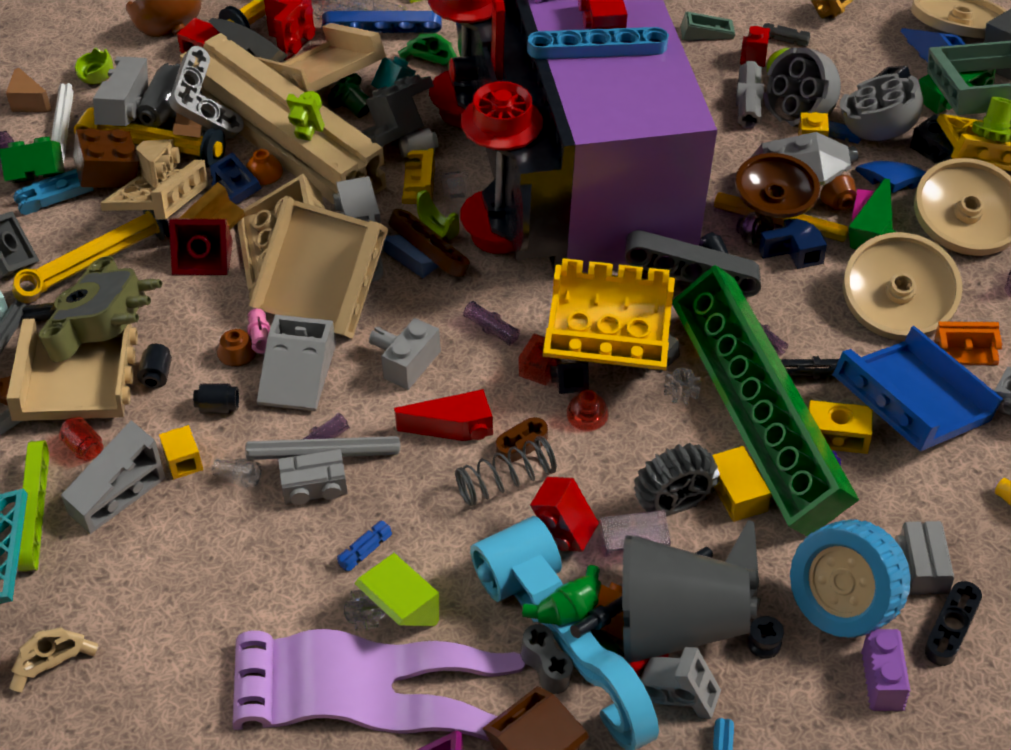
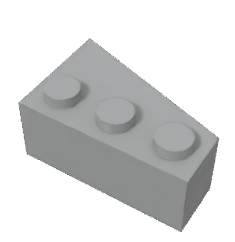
M131 420L61 494L67 513L87 532L93 533L166 479L155 440Z

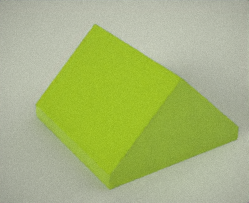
M395 553L364 573L354 583L398 625L435 626L439 622V592Z

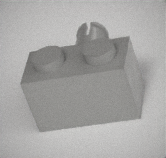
M416 318L398 336L382 330L380 327H375V331L372 330L369 337L371 345L386 350L381 355L384 379L407 390L411 388L441 352L439 328Z

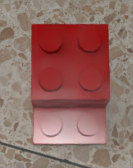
M264 0L269 36L276 38L277 47L288 55L284 60H288L294 54H297L301 47L307 41L312 40L316 30L311 0Z

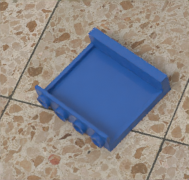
M915 326L910 328L905 341L866 356L860 357L852 349L843 351L833 372V376L920 452L990 422L1003 399Z

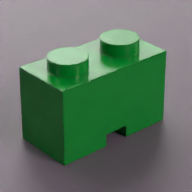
M50 137L35 138L34 143L26 145L24 141L8 143V148L0 149L3 176L6 182L16 183L35 180L34 174L35 176L43 175L44 178L65 173L60 142L52 141Z

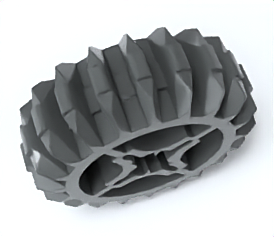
M687 443L683 447L678 444L671 450L666 448L665 452L660 455L655 454L656 458L652 461H646V467L638 471L639 476L634 479L635 495L640 505L647 513H651L653 517H659L662 514L669 516L670 514L688 510L693 506L697 507L700 501L707 500L706 495L715 491L714 486L719 482L718 476L720 473L711 453L703 449L700 444L693 446L691 443Z

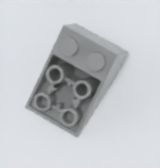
M284 315L274 316L267 337L257 405L316 411L336 347L333 321Z

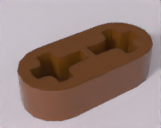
M533 417L517 424L497 438L496 453H501L508 459V451L512 446L517 447L523 452V446L527 440L534 442L535 438L540 435L548 440L547 423L541 418ZM530 443L526 444V455L535 450V447ZM511 450V462L523 458L517 450ZM498 455L499 459L505 461L500 455Z

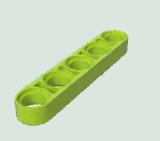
M45 440L30 441L27 445L23 489L27 492L28 496L17 566L19 572L38 570L49 465V449Z

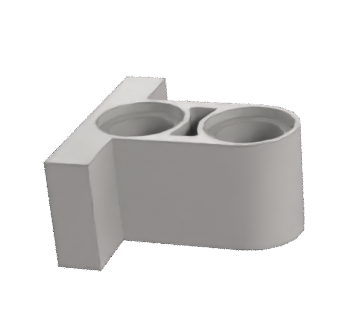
M685 647L681 658H650L641 678V682L653 703L691 706L698 717L712 719L721 689L698 648Z

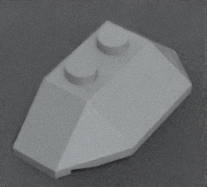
M818 132L762 143L751 156L754 157L765 153H780L793 156L811 167L819 179L820 186L831 182L844 171L847 172L852 169L848 146Z

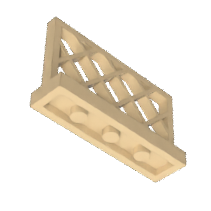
M193 160L183 169H174L157 188H153L140 174L100 203L102 211L154 210L155 219H167L208 186L205 160Z

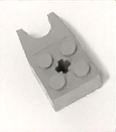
M369 176L336 182L338 193L333 194L336 211L340 210V214L367 222L371 220L381 223L380 212ZM381 255L376 266L377 271L374 273L371 282L377 281L383 276Z

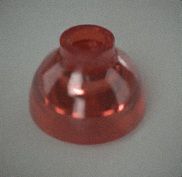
M583 390L570 401L566 416L569 423L575 428L592 431L606 424L609 418V410L605 400L593 390Z

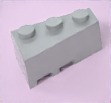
M116 57V68L109 69L108 76H111L109 81L102 82L93 98L95 125L127 126L138 118L137 109L148 89L147 58Z

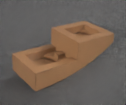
M176 113L173 134L200 138L203 126Z

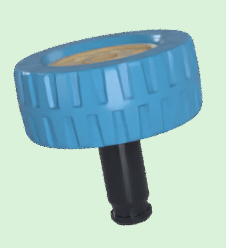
M858 519L831 523L809 534L796 549L790 569L791 589L801 612L813 625L822 631L841 638L864 636L871 633V631L884 627L900 614V610L904 608L910 592L911 578L909 565L901 547L884 529L871 522L859 521Z

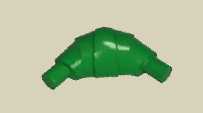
M437 33L419 34L418 37L407 42L406 47L398 51L400 58L406 59L413 55L414 57L423 58V60L448 66V68L450 58L457 57L452 48V43Z
M589 565L585 576L561 585L553 593L541 600L539 605L524 603L522 617L538 619V623L556 624L557 626H563L584 619L588 616V612L599 603L598 597L601 582L598 579L600 568L595 565Z

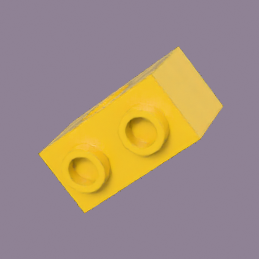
M810 400L808 409L831 450L868 454L872 437V409L870 407Z

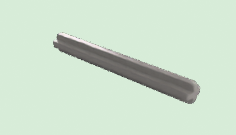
M397 436L248 441L245 445V455L248 460L281 459L341 449L342 457L397 455L400 452L401 444Z

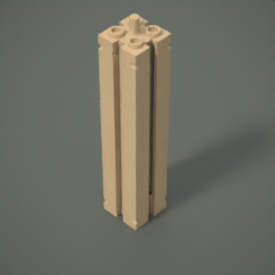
M222 33L204 42L203 48L209 54L210 63L200 92L202 91L203 96L230 109L242 118L244 125L239 133L259 149L268 150L269 153L280 161L284 168L296 177L304 174L321 192L322 196L333 205V194L338 193L336 182L369 176L374 195L386 188L385 172L379 168L384 165L383 147L377 143H372L370 138L323 105L319 109L325 124L323 132L315 131L311 141L296 138L294 134L296 125L289 122L288 115L290 109L286 99L289 93L299 98L304 91L235 42L229 41ZM186 52L180 55L181 62ZM195 57V62L192 65V67H196L199 64L197 62V57Z

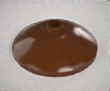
M765 153L751 157L740 166L735 179V188L743 203L755 212L772 218H791L804 214L815 205L820 192V183L815 172L803 161L786 154Z

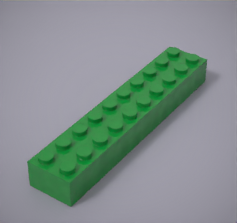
M712 266L672 300V305L787 525L797 532L808 536L834 520L858 502L859 498L736 280L718 266Z

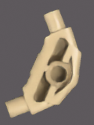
M62 627L35 633L19 648V654L11 670L14 672V676L9 689L22 692L28 677L34 678L37 674L45 670L47 671L71 657H76L79 652L94 656L98 643L86 640L83 634L64 630Z

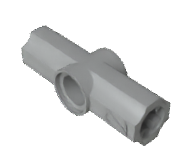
M747 61L739 69L736 106H738V123L743 128H754L760 124L764 84H761L762 67L758 66L755 61Z

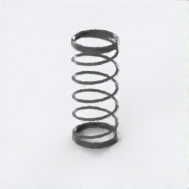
M540 435L535 438L534 442L525 441L523 452L517 447H510L508 459L503 454L497 452L494 454L492 464L481 458L477 465V471L467 464L463 468H457L455 470L456 482L465 502L469 506L476 505L477 503L474 485L465 470L467 467L477 476L485 499H489L487 488L480 474V463L482 461L487 463L492 469L500 492H505L495 467V458L498 455L507 462L516 487L520 486L519 478L510 459L511 450L513 449L521 454L530 479L535 481L534 471L526 457V444L528 443L535 447L537 457L547 475L555 473L557 464L549 442ZM540 442L543 444L549 456L551 468L549 467V464L541 450Z

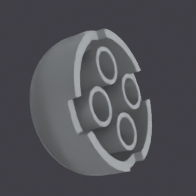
M790 48L780 54L768 70L767 75L770 77L767 93L764 92V102L766 108L780 122L784 118L780 117L775 111V102L780 96L786 97L782 105L784 113L799 117L795 121L786 120L791 126L799 127L801 112L828 113L829 116L836 107L841 91L840 75L833 61L825 54L809 48Z
M898 73L866 80L857 85V91L851 95L844 94L840 100V108L848 129L857 137L868 141L889 140L906 133L918 122L923 111V96L918 79L912 75L908 79L899 78Z

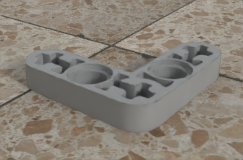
M193 46L183 56L169 97L170 106L175 112L208 129L222 130L225 138H234L242 131L243 120L237 113L199 94L210 63V57L204 48ZM195 57H197V62L199 64L196 67H192V65L195 62ZM184 75L193 77L195 85L187 83ZM185 92L187 95L185 96L184 103H182L180 96ZM201 107L209 109L212 113V118L205 117L201 112Z

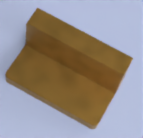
M217 182L179 218L227 219L230 230L245 216V212L230 201L226 188Z

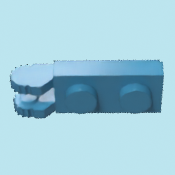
M74 169L32 183V185L21 190L19 189L14 193L13 198L16 204L18 203L20 213L28 215L39 211L41 207L43 208L94 191L93 187H81L77 170Z

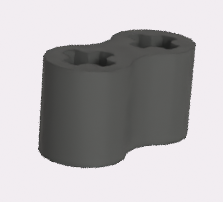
M541 624L529 626L522 638L520 656L523 662L537 671L539 683L543 689L553 694L564 692L570 684L573 672L571 657L556 647L554 636L548 627Z

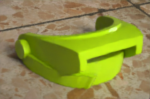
M426 190L419 191L417 194L419 219L442 238L447 237L450 240L457 236L459 233L458 215L454 212L446 218L434 205L429 192Z

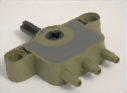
M104 256L92 262L75 286L62 292L54 303L23 307L22 311L24 314L22 318L35 319V322L48 320L38 335L51 361L62 362L72 357L82 343L112 339L119 335L128 324L138 322L139 315L136 313L137 310L151 303V298L146 296L144 291L161 288L162 281L160 279L138 280L133 269H118L112 256Z

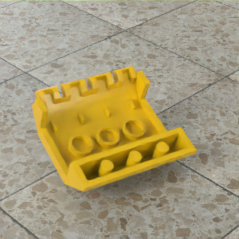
M563 258L562 265L555 266L553 296L548 328H546L543 357L666 371L671 306L675 278L669 277L670 270L649 268L648 279H643V267L619 264L618 276L612 275L613 264L589 261L588 272H582L583 260Z

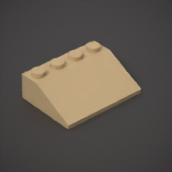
M304 174L299 175L243 209L245 216L237 225L249 291L257 282L259 276L258 266L260 260L265 257L268 248L267 238L270 231L275 227L277 221L276 211L278 205L283 202L284 196L286 195L296 201L325 209L321 192Z

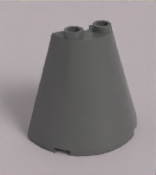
M626 535L623 551L622 608L624 619V657L627 663L684 650L685 647H696L750 633V619H757V598H750V590H756V569H748L638 536Z

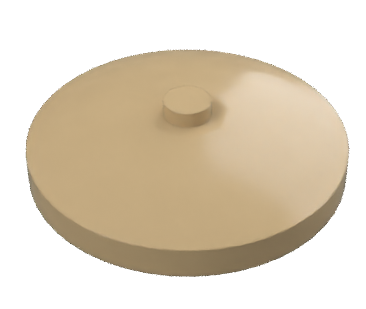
M913 0L911 7L912 14L921 22L949 34L970 38H985L986 23L1007 11L988 0Z
M955 158L936 164L923 175L915 192L914 210L919 224L935 242L954 252L973 256L995 254L1011 246V176L1008 173L982 160Z
M893 232L871 238L853 253L844 273L843 294L851 313L863 326L880 336L905 341L912 326H915L929 337L936 333L939 321H951L961 301L962 279L954 260L938 244L916 234Z

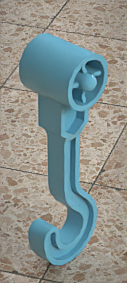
M536 516L527 518L470 546V554L478 578L488 594L496 602L514 595L522 607L524 603L539 605L541 600L563 585L557 576V573L561 572L562 568L557 545L546 525ZM531 618L533 622H538V619ZM579 621L563 626L541 623L552 631L554 639L562 650L571 657L573 665L585 680L594 686L603 688L610 695L614 703L600 710V717L615 741L625 750H637L656 740L659 734V726L652 701L643 683L627 661L615 652L604 649L591 632L586 633L580 638H575L571 634L570 627Z

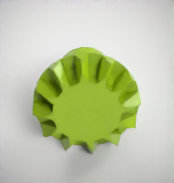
M991 97L983 122H973L972 131L986 139L1003 143L1011 142V129H1009L1011 126V100Z

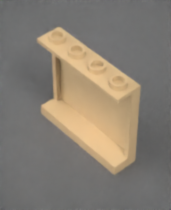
M329 23L322 26L327 41L282 63L261 57L256 58L302 91L315 92L385 58L386 53L378 32Z
M285 195L283 202L278 205L276 211L277 221L275 227L270 231L267 238L268 248L265 257L260 260L258 266L259 276L257 282L252 286L249 293V306L255 309H262L264 312L273 315L333 321L335 334L352 339L388 228L378 222L371 220L367 222L299 202Z
M35 319L22 320L7 394V403L12 421L124 417L125 405H130L131 401L128 384H133V369L130 364H135V347L133 345L138 344L136 327L128 324L119 335L112 339L82 343L75 354L69 359L62 362H53L39 338Z

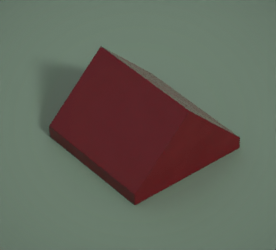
M169 219L172 275H228L233 240L227 219Z

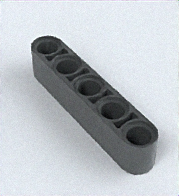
M641 230L632 231L626 237L625 259L630 266L643 267L645 271H648L649 268L670 270L669 277L693 283L712 266L716 265L736 280L745 297L755 296L761 290L760 268L753 260Z

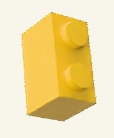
M740 446L712 455L720 473L718 476L719 482L714 488L732 521L735 522L767 512L772 494L762 479L752 456H749L745 447Z

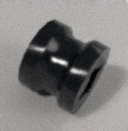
M760 616L751 623L747 641L751 653L757 657L767 659L775 657L780 652L784 636V628L780 621L774 617Z

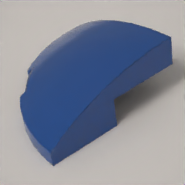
M873 161L861 164L855 168L872 185L878 182L882 183L885 178L890 179L892 193L906 186L911 190L918 187L921 178L926 173V171L916 166L894 161Z

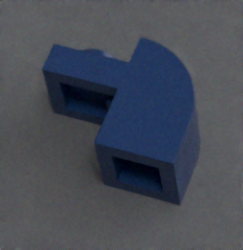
M784 219L783 228L761 232L759 252L763 259L790 254L796 268L800 269L824 264L827 243L821 232L813 224L800 219Z

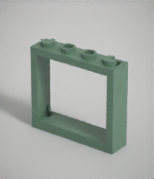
M1011 41L929 48L927 73L957 115L987 113L991 97L1011 100V83L969 87L958 73L1011 68Z

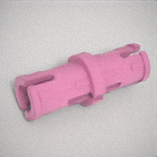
M252 309L248 313L249 325L247 333L252 339V349L256 353L262 354L265 353L270 325L266 321V313L262 309Z

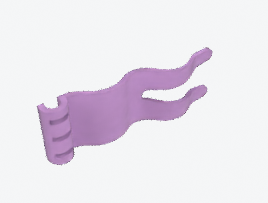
M331 629L308 630L289 637L273 639L270 634L263 631H247L241 633L236 638L233 729H243V723L247 721H258L262 723L263 728L287 726L315 718H330L348 721L375 731L409 734L424 731L454 732L457 730L462 734L489 741L482 728L498 716L447 697L429 694L395 693L392 684L397 680H404L437 671H462L488 677L521 672L525 667V663L520 654L516 652L490 653L452 642L421 641L391 645L373 642L351 633ZM257 645V646L263 647L264 649H260V648H248V649H245V648L248 647V646ZM248 673H259V674L263 675L264 677H262V676H245V675L248 674ZM247 701H259V702H261L263 705H260V704H246V705H244V703L247 702Z

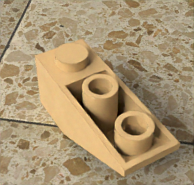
M174 139L142 141L136 147L140 174L153 188L160 186L180 162V151L178 147H175Z

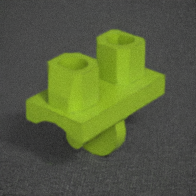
M307 91L297 98L294 94L289 93L286 99L290 109L288 119L290 123L296 125L294 134L298 139L311 141L314 132H323L325 126L319 111L322 106L320 95L314 91Z

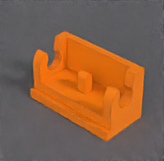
M938 322L934 342L960 364H999L998 350H1002L999 322Z

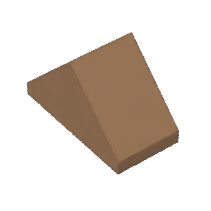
M20 68L15 69L6 91L11 111H51L46 90Z

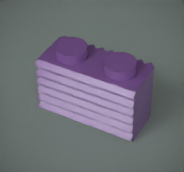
M877 629L871 631L865 637L861 652L863 655L862 660L864 661L863 666L865 667L864 672L866 673L865 678L867 679L866 684L868 685L866 690H868L869 708L873 711H904L911 690L901 631L898 629Z

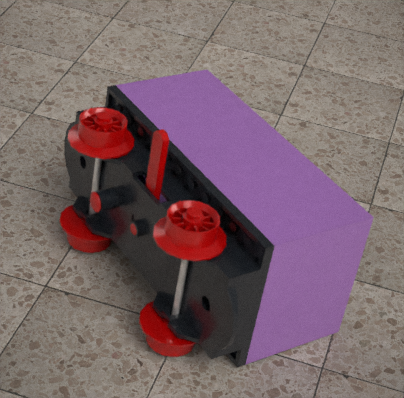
M428 0V4L434 13L443 19L456 22L458 51L460 57L450 58L449 70L434 78V87L429 88V97L432 103L439 108V114L445 122L461 127L467 138L477 145L486 148L494 180L484 190L478 191L467 198L460 210V221L463 227L471 234L472 241L481 250L492 254H505L514 251L516 260L549 257L553 273H555V266L562 265L563 258L583 260L582 272H588L589 261L613 264V269H619V264L629 265L625 259L626 237L629 233L636 230L699 246L717 128L663 0L623 1L628 14L626 28L659 27L667 31L669 34L668 46L664 53L658 55L536 59L531 57L527 52L528 36L538 31L587 30L583 26L584 11H579L578 0H543L537 4L534 0ZM649 40L652 42H661L659 40ZM620 41L623 43H633L630 41ZM592 42L594 44H604L601 42ZM563 43L565 45H575L573 43ZM535 44L536 46H547L544 44Z

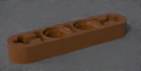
M394 209L388 221L390 227L448 274L457 277L465 275L470 264L467 257L412 213L403 209Z

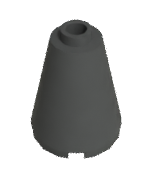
M166 63L156 71L137 109V116L145 126L156 128L176 117L177 112L171 108L169 97L181 64L168 65L169 63ZM184 75L187 83L195 85L193 77ZM185 92L180 96L182 103H184L185 96L187 95Z

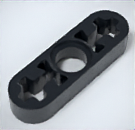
M961 581L952 587L925 647V655L932 663L946 666L955 660L982 599V592L975 584ZM966 594L970 598L967 600L964 609H962L958 605L961 597ZM946 618H956L962 623L963 627L952 629L945 624L944 620ZM943 637H945L949 641L946 649L941 653L937 651V648L940 646Z

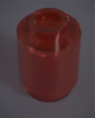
M70 418L62 424L59 438L78 459L89 462L103 451L102 438L84 418Z

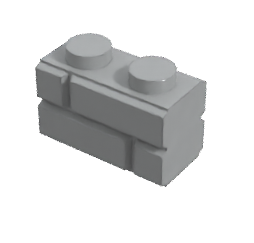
M341 449L278 459L285 504L302 505L313 499L325 498L332 500L340 495L348 494Z
M926 521L925 523L905 522L900 535H896L895 541L903 550L909 565L911 578L909 593L911 595L950 593L954 581V573L943 523L941 521Z

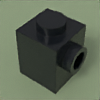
M555 358L556 365H550L551 383L557 384L559 394L589 392L588 362Z

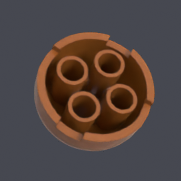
M135 0L134 2L129 1L126 4V11L135 27L147 36L160 37L170 33L177 35L191 20L197 18L201 10L202 0Z

